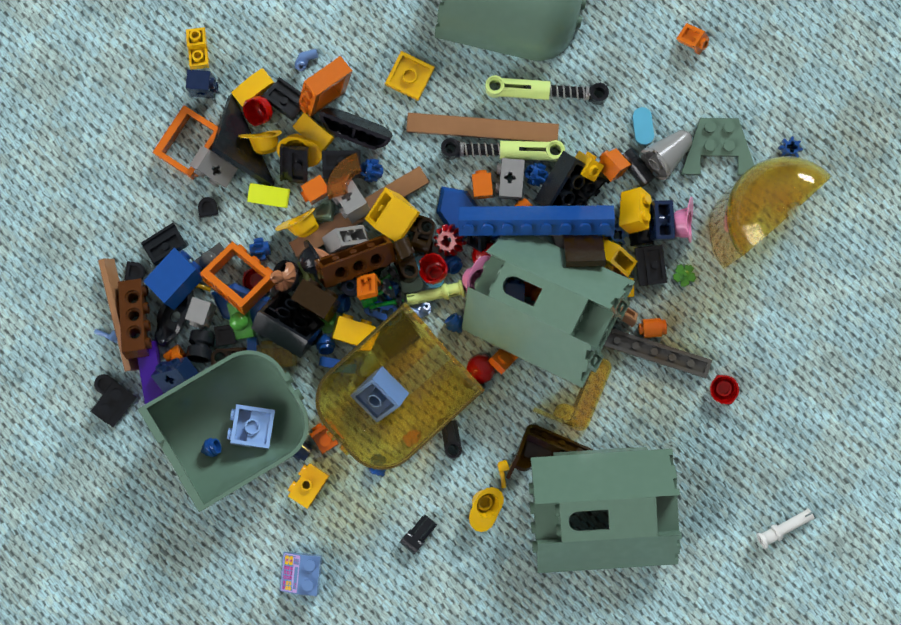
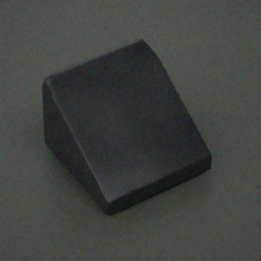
M649 229L629 234L630 246L653 244V241H650Z

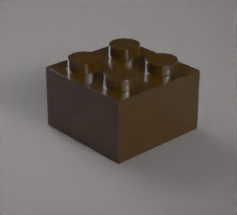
M303 279L291 298L295 303L330 323L341 305L337 294L327 288L325 291L322 290V286L312 279H309V281Z

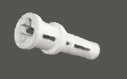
M807 508L778 526L776 524L771 525L769 530L763 533L759 532L756 536L762 547L767 549L768 545L777 540L781 541L787 533L814 520V515L811 514L805 517L811 513V510Z

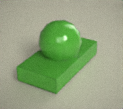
M228 302L229 324L234 330L236 340L254 337L256 333L251 329L253 322L250 310L243 315Z

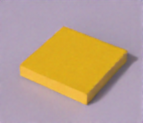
M401 51L385 82V86L419 101L435 67Z

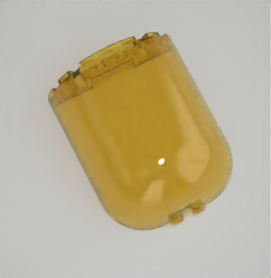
M792 156L766 159L744 172L718 199L709 222L712 251L723 269L757 245L788 217L787 212L796 204L802 205L832 175L812 161Z
M405 302L324 375L316 392V409L320 420L328 429L327 435L333 441L337 439L342 444L339 448L346 456L350 454L356 461L366 467L386 470L400 466L410 459L485 389L457 361L432 333L431 329ZM383 366L409 394L400 407L379 422H376L350 395L373 372Z

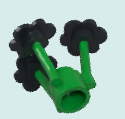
M390 264L388 265V274L380 279L381 284L383 283L384 285L378 291V296L384 293L386 296L388 295L396 300L375 303L378 301L377 297L360 300L364 309L370 307L372 310L376 307L396 304L397 308L401 307V312H404V300L402 299L401 291H398L399 296H395L394 288L389 281V278L393 280L396 278L399 282L401 279L397 271Z

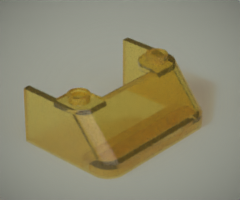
M603 358L596 373L590 372L583 388H580L573 406L565 403L559 404L555 408L553 415L535 407L532 412L574 430H585L590 424L611 373L612 367L610 362Z

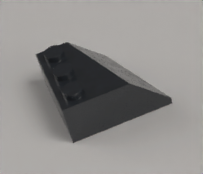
M563 151L534 201L541 206H587V201L593 195L597 196L601 192L600 188L605 182L609 184L610 181L602 172H600L595 182L582 176L581 172L586 164Z
M278 292L257 312L251 329L301 358L309 350L325 323L315 314L295 303L291 299L292 296L288 293Z

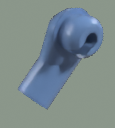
M312 49L299 53L295 61V68L298 71H304L309 60L319 58L317 50Z
M424 302L416 308L405 306L403 315L418 320L422 319L431 312V305Z

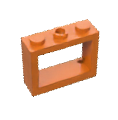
M341 56L304 81L299 99L300 109L303 113H307L311 117L346 92L352 69Z
M183 105L152 153L194 180L195 177L199 176L194 173L195 169L193 167L186 168L166 155V153L190 117L213 131L204 145L209 150L212 149L218 126Z
M233 241L200 272L203 282L243 315L276 284L270 279V274L273 270L262 266L256 256L253 255L251 257L242 245H236ZM234 255L238 256L263 277L244 298L240 297L215 276Z

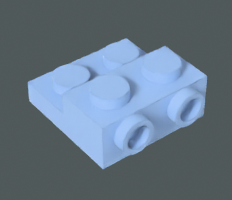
M236 404V409L231 410L230 420H233V428L228 429L227 435L230 444L269 449L275 410Z

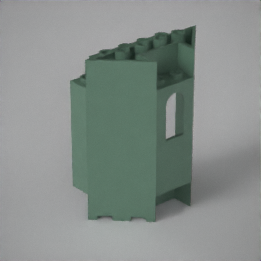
M534 235L502 236L486 251L491 257L485 262L483 273L474 284L475 289L470 287L467 289L462 330L583 388L590 372L596 373L604 357L601 350L616 320L622 321L630 305L627 298L635 281L602 266L566 267L564 249ZM509 277L520 278L542 289L534 306L505 293L503 288Z
M647 447L553 452V456L531 457L532 483H529V495H533V502H530V514H534V522H531L532 534L535 533L536 541H532V550L537 556V573L678 564V554H680L681 547L680 539H682V534L679 531L677 495H680V491L677 488V474L673 463L672 449L648 450ZM608 510L609 529L576 531L569 525V518L575 512Z

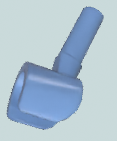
M95 329L94 334L118 343L115 330L108 334Z

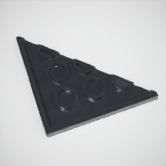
M231 94L227 98L211 151L264 185L274 186L275 183L262 155L253 150L249 138L238 137V135L252 133L235 97Z

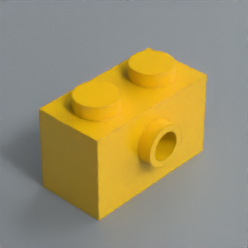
M638 187L621 192L619 226L629 234L649 229L652 199L651 195L643 188Z
M603 238L606 266L603 267L628 278L638 261L620 245Z
M344 313L342 316H337L331 339L370 349L376 329L375 326H372V322L364 319L358 322L353 320L354 316Z
M311 463L308 466L304 464L298 473L301 477L297 482L293 481L288 489L290 492L288 497L307 509L310 508L330 475Z

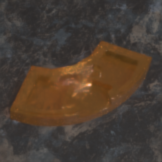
M357 153L343 159L332 171L327 184L329 199L347 194L350 180L362 172Z

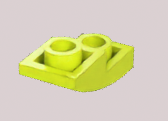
M250 183L247 202L288 208L290 189Z

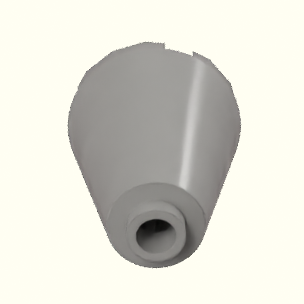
M679 130L642 149L640 153H643V155L640 157L650 171L658 175L656 178L666 180L693 143L692 136L687 131Z

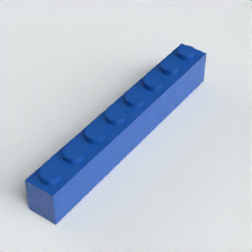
M614 205L459 207V236L614 235L615 231Z

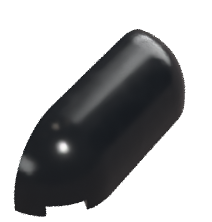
M324 108L319 114V118L328 133L369 149L376 150L386 146L393 136L386 127L340 109Z

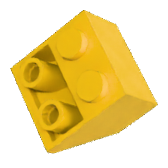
M385 187L365 217V220L376 230L395 242L405 237L420 212L401 194Z

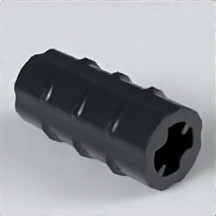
M633 148L628 149L622 154L631 164L628 171L641 188L655 178Z

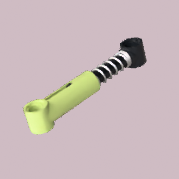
M494 75L489 77L485 84L486 93L492 98L513 97L549 100V96L551 98L557 97L558 99L560 97H564V99L568 97L571 100L573 98L578 100L582 98L595 105H601L605 103L609 95V89L604 83H595L585 87L583 85L581 87H577V85L573 87L570 84L568 86L563 84L558 86L557 84L551 85L550 81L501 78ZM497 83L500 88L494 91L490 88V85ZM600 90L604 96L598 98L594 95V91Z
M447 138L441 144V153L448 160L465 155L467 157L469 155H473V157L476 155L480 157L486 155V157L500 156V160L502 158L557 162L562 152L565 151L563 143L557 140L551 142L500 141L499 145V143L486 144L485 142L483 144L478 142L476 144L472 142L466 144L454 138ZM448 145H453L456 150L453 153H448L445 148ZM556 147L560 150V154L552 155L550 149Z

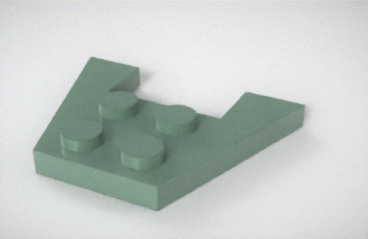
M739 118L699 119L692 140L693 143L687 154L681 175H700L701 156L737 157V176L758 175Z

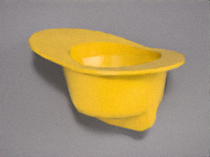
M272 130L257 134L238 135V137L249 138L253 150L258 154L265 155L277 151L278 136L282 134V131Z
M300 134L288 135L279 141L277 145L279 157L281 144H284V146L309 147L308 167L316 166L322 159L320 148Z
M315 208L281 223L275 228V231L288 229L297 237L311 235L319 228L312 213Z
M486 488L478 491L473 496L469 523L475 531H487L495 523L504 503V496L498 488Z

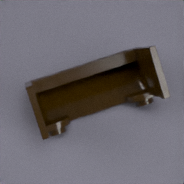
M530 424L523 434L506 478L510 479L514 468L519 471H528L531 467V457L553 456V452L593 449L538 425Z

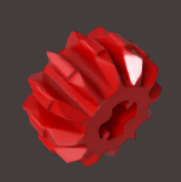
M445 224L442 228L436 230L438 235L433 237L437 240L434 246L440 247L439 253L444 252V256H450V254L455 256L458 252L464 250L461 245L467 243L462 240L465 236H459V227L456 228L455 224H450V226Z

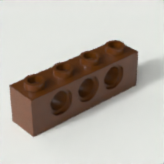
M383 234L316 259L314 262L318 280L325 288L334 287L346 280H352L359 275L370 273L375 269L386 267L396 262L393 243Z
M141 278L119 281L122 354L126 359L149 356V349H152L151 338H148V331H151L150 321L147 320V314L150 313L149 303L146 302V296H149L148 286L144 285ZM134 299H138L137 302L131 303ZM139 316L137 320L132 321L134 317ZM136 334H140L138 338L133 339Z

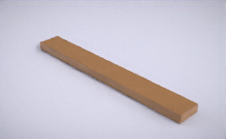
M408 113L406 132L512 141L551 142L554 140L558 141L559 124Z
M419 166L385 187L401 194L405 198L429 184V180ZM385 187L364 198L370 209ZM340 212L334 216L333 221L320 224L318 230L311 235L298 237L291 241L289 245L299 260L301 252L305 249L304 240H308L313 248H320L324 246L322 237L333 229L359 225L366 221V216L352 224L349 218L344 219Z

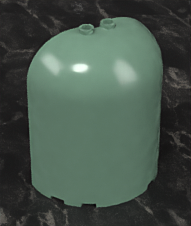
M442 0L437 14L438 24L435 27V38L523 59L545 61L560 55L570 45L576 27L580 28L583 17L579 16L581 9H585L587 0Z
M246 350L233 353L138 408L139 413L177 473L179 480L198 512H201L286 461L299 451L306 440L309 420L306 408L301 401L304 397L299 389L294 390L291 383L294 380L290 373H285L272 357L262 352ZM236 404L275 410L269 449L230 444L227 435L228 429L233 428V420H230L231 410L236 409ZM209 438L218 439L222 447L221 453L213 458L201 453L204 441Z

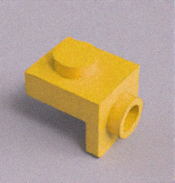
M578 151L575 157L586 164L581 175L595 182L604 165L596 161L597 156L587 151L584 154Z

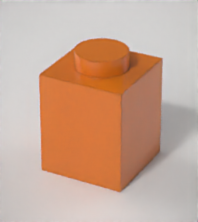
M617 148L611 151L606 150L599 157L601 159L599 163L604 165L601 172L610 182L620 178L631 166Z
M487 170L475 171V174H472L474 200L493 198L491 172L487 173Z
M321 175L301 185L303 191L300 194L305 202L310 201L311 205L331 194Z

